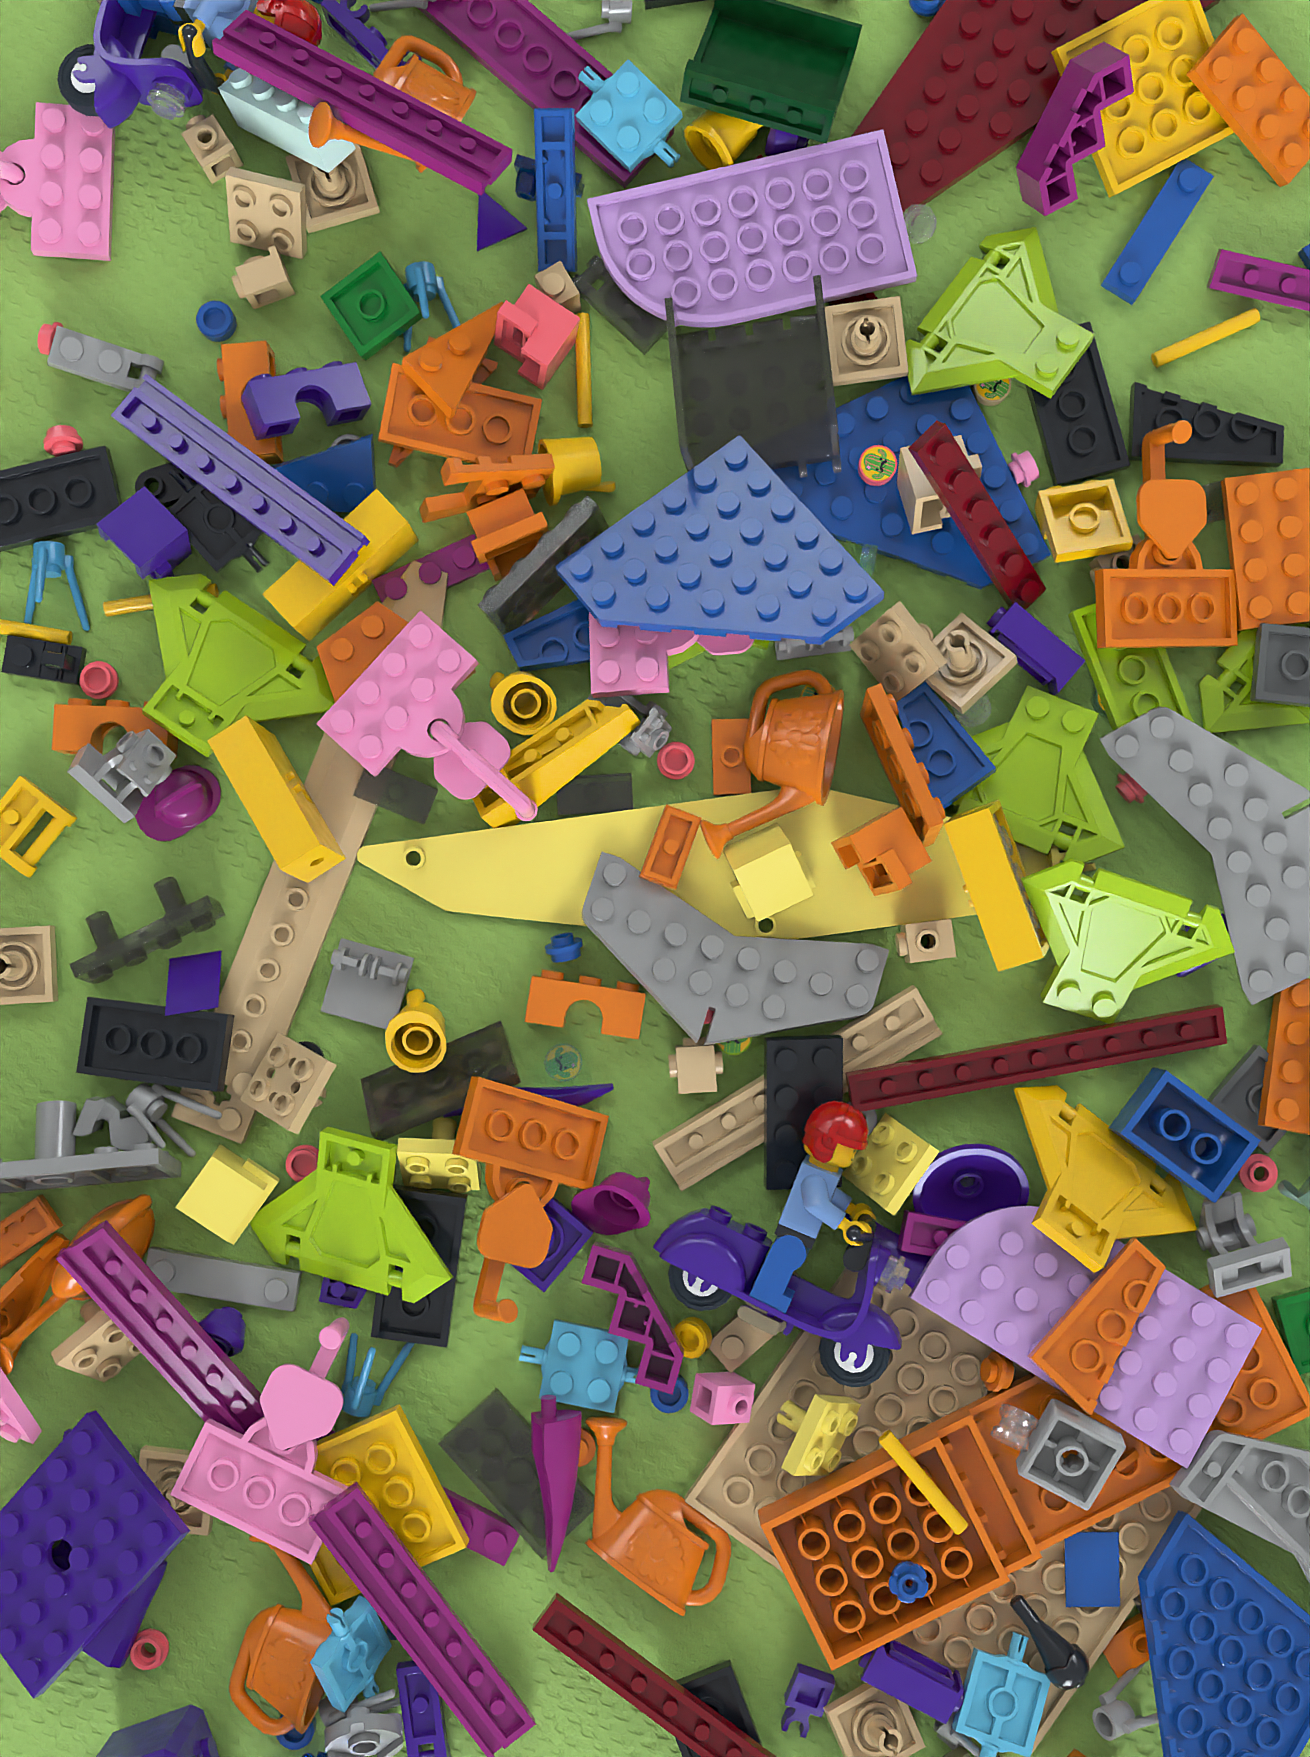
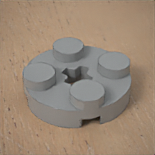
M355 1707L347 1711L346 1719H342L326 1727L324 1730L325 1753L327 1752L328 1757H366L376 1754L377 1757H392L403 1747L402 1716L398 1713L370 1714L369 1708Z

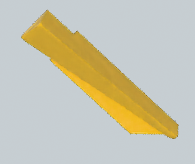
M587 699L513 748L509 761L499 772L539 807L633 731L641 722L627 704H622L621 707L605 706L597 700ZM488 785L476 797L472 798L481 818L492 828L514 826L521 821L516 816L515 809Z

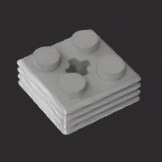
M1051 1399L1018 1455L1016 1466L1020 1476L1084 1510H1089L1124 1452L1126 1445L1121 1433L1057 1399ZM1065 1451H1077V1455L1069 1454L1067 1458L1063 1457Z

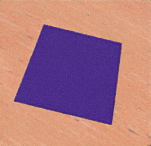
M222 950L169 958L165 1016L219 1007Z

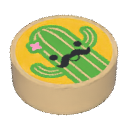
M1011 378L972 385V393L975 399L983 405H998L1010 392Z

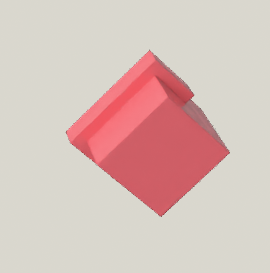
M528 284L514 305L505 300L498 310L494 345L523 363L518 370V374L543 390L574 346L580 317Z

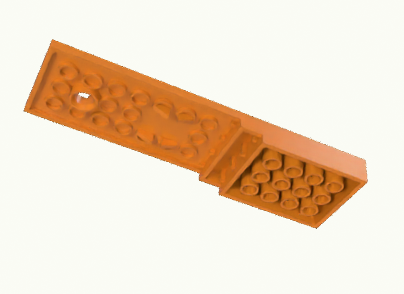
M1209 1284L1200 1288L1199 1290L1262 1328L1207 1433L1212 1430H1221L1263 1440L1309 1417L1310 1395L1256 1287L1219 1298L1215 1297ZM1030 1373L1012 1382L1008 1389L992 1392L898 1439L966 1520L968 1527L962 1533L955 1534L884 1447L758 1510L760 1526L831 1671L1010 1582L1008 1575L1041 1559L1040 1551L1169 1487V1483L1182 1466L1094 1411L1092 1415L1086 1413L1070 1396ZM1051 1399H1057L1121 1433L1126 1445L1124 1452L1089 1510L1080 1508L1018 1474L1016 1459ZM1065 1451L1063 1457L1067 1458L1069 1454L1077 1455V1451ZM907 1561L918 1564L924 1568L927 1574L928 1591L923 1598H916L913 1603L901 1602L897 1595L893 1594L889 1588V1577L892 1570L901 1562ZM908 1579L905 1585L911 1586L913 1581Z

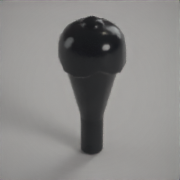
M1016 1595L1010 1601V1606L1028 1628L1045 1665L1044 1670L1047 1678L1054 1686L1062 1690L1082 1687L1090 1669L1089 1659L1085 1652L1077 1644L1069 1643L1042 1621L1022 1595Z

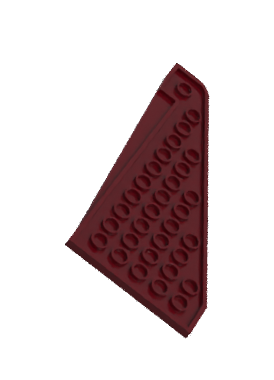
M946 0L851 136L884 130L904 219L1035 130L1061 78L1051 53L1053 50L1148 0ZM1200 0L1204 13L1220 2V0Z

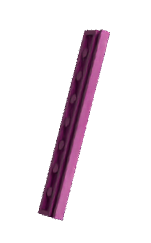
M248 10L242 12L223 30V37L221 39L215 38L212 40L214 55L314 108L320 102H327L337 120L481 196L485 192V187L488 184L492 185L512 162L513 149Z
M107 1220L75 1240L68 1248L64 1247L59 1251L56 1257L57 1261L204 1422L210 1418L244 1435L254 1422L264 1417L260 1404L261 1393Z
M357 1481L324 1505V1509L316 1515L312 1514L309 1517V1525L487 1757H495L494 1753L503 1747L505 1749L536 1725L532 1713Z

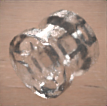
M1002 1404L999 1409L1000 1421L998 1425L993 1426L990 1435L1007 1446L1027 1452L1031 1444L1028 1439L1030 1432L1037 1428L1039 1420L1019 1408Z

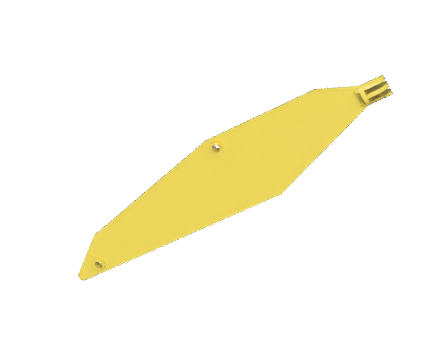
M781 789L668 805L701 817L703 820L713 824H728L769 804L779 795ZM833 790L829 791L824 806L818 805L814 801L807 806L741 833L728 841L724 846L726 847L777 822L791 843L793 850H799L803 855L817 886L811 889L814 895L767 917L772 921V928L769 931L763 932L759 929V922H757L755 916L747 920L730 882L736 880V877L723 851L719 859L713 856L705 841L700 825L676 890L664 887L734 936L802 939L977 915L975 908L969 906L968 900H971L969 892L965 893L963 890V885H966L944 826V823L951 817L946 816L943 819V826L934 844L925 847L932 862L909 874L913 883L901 890L874 896L857 864L845 870L831 842L878 815L900 806ZM666 805L368 845L358 850L357 859L365 866L445 911L587 926L582 919V908L601 852L620 857L641 872ZM1015 842L1027 876L1059 864L1067 852L1066 850L1059 851L1058 847L1052 845L1047 856ZM412 851L418 852L421 856V861L418 865H412L409 862V854ZM1084 863L1085 866L1082 872L1096 870L1095 863Z

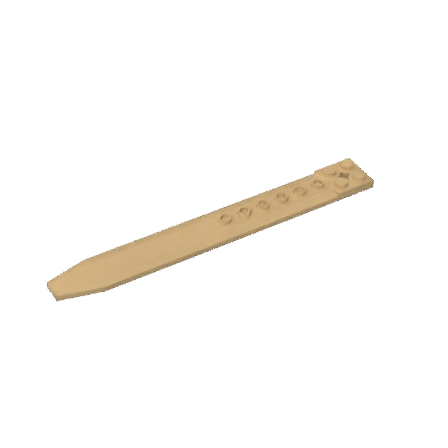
M413 560L401 576V579L407 585L406 595L399 600H392L387 596L382 605L407 622H410L421 610L442 629L448 573L442 571L441 578L437 583L426 584L419 577V568L422 563ZM324 732L304 786L346 859L309 883L280 870L276 861H273L220 994L219 1007L214 1009L216 1013L234 1015L225 1084L227 1085L226 1092L231 1094L230 1101L223 1100L219 1104L215 1101L216 1096L213 1095V1091L182 1087L181 1095L219 1111L222 1117L215 1119L177 1102L171 1117L240 1144L245 1143L257 1111L240 1101V1098L277 1033L279 1032L285 1036L288 1035L355 866L357 852L364 843L399 752L374 777Z

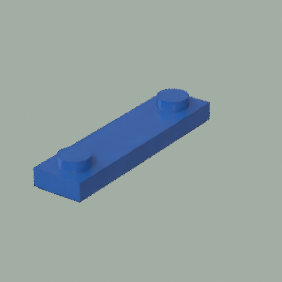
M534 108L538 272L547 269L559 261L562 262L567 272H576L577 229L574 108Z
M1186 158L1179 161L1101 286L1133 305L1214 176Z

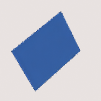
M1078 1532L1064 1539L1066 1607H1120L1119 1532Z

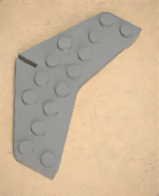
M1167 707L1153 708L1100 737L1099 739L1108 755L1211 853L1229 935L1235 950L1234 956L1240 985L1251 1005L1310 976V804L1286 817H1283L1282 812L1310 798V791Z
M601 852L582 908V919L587 927L695 1043L699 1040L708 1009L714 1011L704 1045L859 1018L872 1009L888 957V949L865 943L734 936L661 885L640 878V871L620 857Z
M1221 1430L1208 1432L1188 1469L1182 1466L1169 1485L1181 1497L1293 1553L1310 1583V1450Z

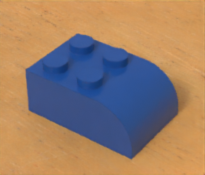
M1155 1067L1151 1069L1109 1126L1111 1131L1170 1175L1213 1203L1217 1202L1261 1141L1167 1070Z

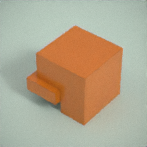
M523 488L466 512L477 539L470 541L479 563H488L495 582L550 559L548 548L543 539L550 535L548 524L542 511L534 514Z
M902 806L878 815L831 842L845 870L857 864L874 896L903 889L913 883L909 874L932 862Z

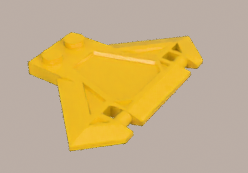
M1058 1085L1018 1087L1014 1089L1047 1187V1191L1031 1224L1095 1273L1104 1268L1115 1240L1195 1232L1197 1230L1180 1181L1169 1173L1164 1179L1155 1173L1156 1163L1111 1131L1109 1125L1081 1103L1077 1104L1075 1109L1065 1102L1067 1092Z

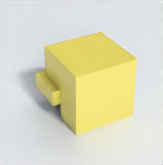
M777 822L723 848L726 859L736 877V880L730 882L747 920L755 916L757 922L814 895L811 889L817 886L803 855L799 850H793L791 843Z
M220 1144L175 1208L234 1245L278 1184L280 1178L250 1158L244 1160Z

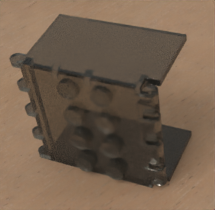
M821 275L813 276L816 313L790 317L791 329L784 330L783 319L781 318L752 323L754 335H746L745 324L715 328L716 340L710 341L708 330L681 333L673 299H664L679 447L687 472L738 435H741L771 469L799 466L800 478L808 477L806 464L832 461L834 473L842 472Z

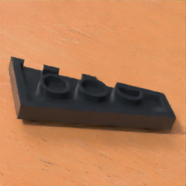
M1138 382L1132 384L1130 391L1129 460L1142 461V441L1148 432L1171 423H1176L1179 420H1186L1192 427L1191 437L1182 444L1175 443L1174 441L1165 444V462L1279 467L1283 464V425L1239 412L1236 414L1225 412L1209 403L1202 402L1198 404L1181 399V395L1168 391L1164 393L1148 389V385Z

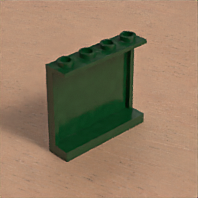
M715 0L712 13L694 59H689L685 67L680 102L827 144L854 60L862 25L777 0Z

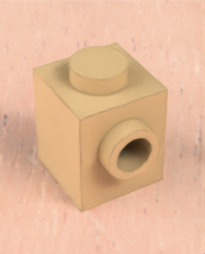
M951 919L900 925L901 933L895 934L898 956H904L905 963L956 957ZM923 935L927 937V945L925 947H922L920 942Z
M691 1037L682 1038L683 1045H675L676 1054L668 1055L670 1078L677 1077L678 1093L717 1092L716 1075L723 1074L722 1051L714 1052V1044L704 1045L705 1037H699L697 1043Z

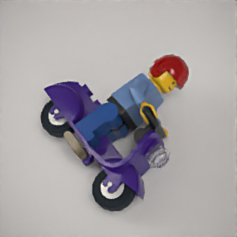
M97 0L100 8L94 27V44H86L70 52L59 67L57 81L62 96L74 110L86 116L100 117L110 129L123 123L133 113L138 103L152 106L153 112L157 115L173 120L175 117H183L186 111L185 107L197 106L203 101L202 89H207L216 95H221L218 87L229 79V75L234 70L239 68L226 61L224 64L225 74H214L203 58V54L206 48L213 50L212 40L215 38L221 39L223 37V30L242 12L248 10L317 47L322 40V20L317 9L307 0ZM159 31L179 35L181 47L171 44L163 49L161 58L141 59L148 38L156 40Z
M833 1100L823 1103L816 1108L806 1122L802 1143L808 1155L800 1166L774 1233L778 1236L774 1243L766 1237L767 1232L763 1228L752 1223H746L744 1226L731 1220L732 1214L728 1211L712 1205L710 1209L701 1208L678 1218L665 1229L653 1245V1248L660 1252L659 1257L670 1263L668 1271L670 1288L676 1298L688 1308L699 1311L713 1310L725 1304L731 1295H734L744 1300L747 1304L740 1306L737 1312L738 1317L771 1335H777L778 1332L783 1331V1334L787 1336L791 1333L793 1327L796 1326L809 1333L821 1336L819 1354L821 1364L827 1374L839 1384L849 1387H862L871 1384L881 1377L888 1365L890 1349L900 1350L902 1346L898 1327L891 1317L878 1306L870 1303L874 1286L879 1284L885 1287L884 1291L889 1294L893 1287L901 1290L910 1268L904 1266L905 1257L900 1255L897 1258L891 1255V1250L881 1246L882 1238L874 1237L877 1224L874 1221L876 1217L872 1209L864 1203L853 1204L851 1202L852 1198L837 1188L843 1172L841 1168L849 1167L852 1164L857 1150H866L869 1129L867 1120L861 1111L845 1102ZM846 1213L850 1215L852 1221L844 1217ZM823 1222L834 1230L837 1227L843 1230V1237L848 1243L843 1255V1265L852 1272H858L853 1296L848 1299L837 1296L793 1274L794 1270L801 1267L805 1262L810 1249L812 1250Z

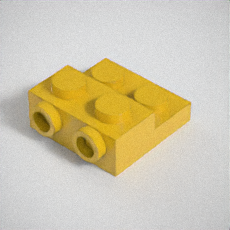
M1113 478L1101 481L1088 480L1082 484L1065 487L1052 486L1046 490L1038 491L1034 510L1043 540L1048 539L1055 563L1131 550L1133 539Z

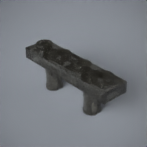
M164 878L154 884V888L166 913L164 917L119 939L108 912L100 911L88 916L85 921L97 949L95 952L69 965L74 977L92 984L104 982L113 977V971L125 965L126 967L138 965L148 959L147 954L159 948L161 950L172 948L182 942L181 937L193 931L198 933L212 928L216 925L215 920L225 916L224 910L219 901L208 895L187 905L176 878Z

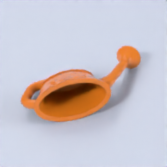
M412 35L401 36L394 41L375 72H373V76L459 122L462 121L477 93L472 87L467 88L463 85L462 74L458 65L447 53ZM407 52L415 53L404 66L397 67ZM418 56L434 63L435 65L440 67L445 74L441 73L435 68L419 60ZM327 102L318 103L311 114L308 127L311 145L315 148L322 147L329 140L342 139L414 161L419 173H422L427 168L349 125L343 124L342 121L334 117L332 109Z
M798 670L765 680L757 688L752 701L743 745L744 758L747 767L757 780L767 781L780 786L781 791L769 804L728 824H713L703 819L700 821L705 841L715 858L719 859L726 843L741 833L807 806L814 801L821 806H824L826 803L840 744L844 712V691L840 689L834 692L829 681L820 673L811 670ZM800 685H809L817 690L818 695L783 700L773 698L769 704L764 722L768 699L773 693Z
M140 1194L134 1199L117 1201L105 1207L79 1230L69 1246L75 1240L107 1220L142 1260L150 1246L155 1227L154 1213L151 1209L153 1202L151 1196ZM60 1263L56 1266L51 1282L54 1294L8 1337L0 1340V1367L5 1375L12 1372L14 1366L12 1354L17 1346L70 1299L83 1301L92 1299Z
M592 1416L587 1418L585 1423L595 1433L598 1451L592 1539L589 1538L585 1544L645 1592L683 1617L686 1613V1605L702 1606L713 1601L721 1592L727 1576L731 1557V1541L728 1533L687 1504L682 1496L668 1490L655 1489L639 1493L636 1496L637 1499L623 1512L619 1511L612 1499V1445H614L617 1434L627 1426V1421L611 1416ZM683 1518L712 1538L716 1544L711 1577L708 1583L698 1590L691 1589L705 1549L708 1550L710 1544L687 1527Z
M250 1535L249 1541L263 1542L271 1549H274L301 1595L302 1608L298 1610L277 1604L260 1611L253 1618L246 1629L230 1676V1696L240 1712L262 1733L278 1736L286 1734L295 1728L297 1732L303 1734L319 1708V1701L325 1695V1691L310 1661L320 1644L325 1642L332 1633L330 1624L326 1619L327 1614L331 1615L329 1611L332 1610V1607L297 1557ZM245 1680L247 1688L255 1690L278 1710L283 1717L275 1719L265 1714L245 1691Z

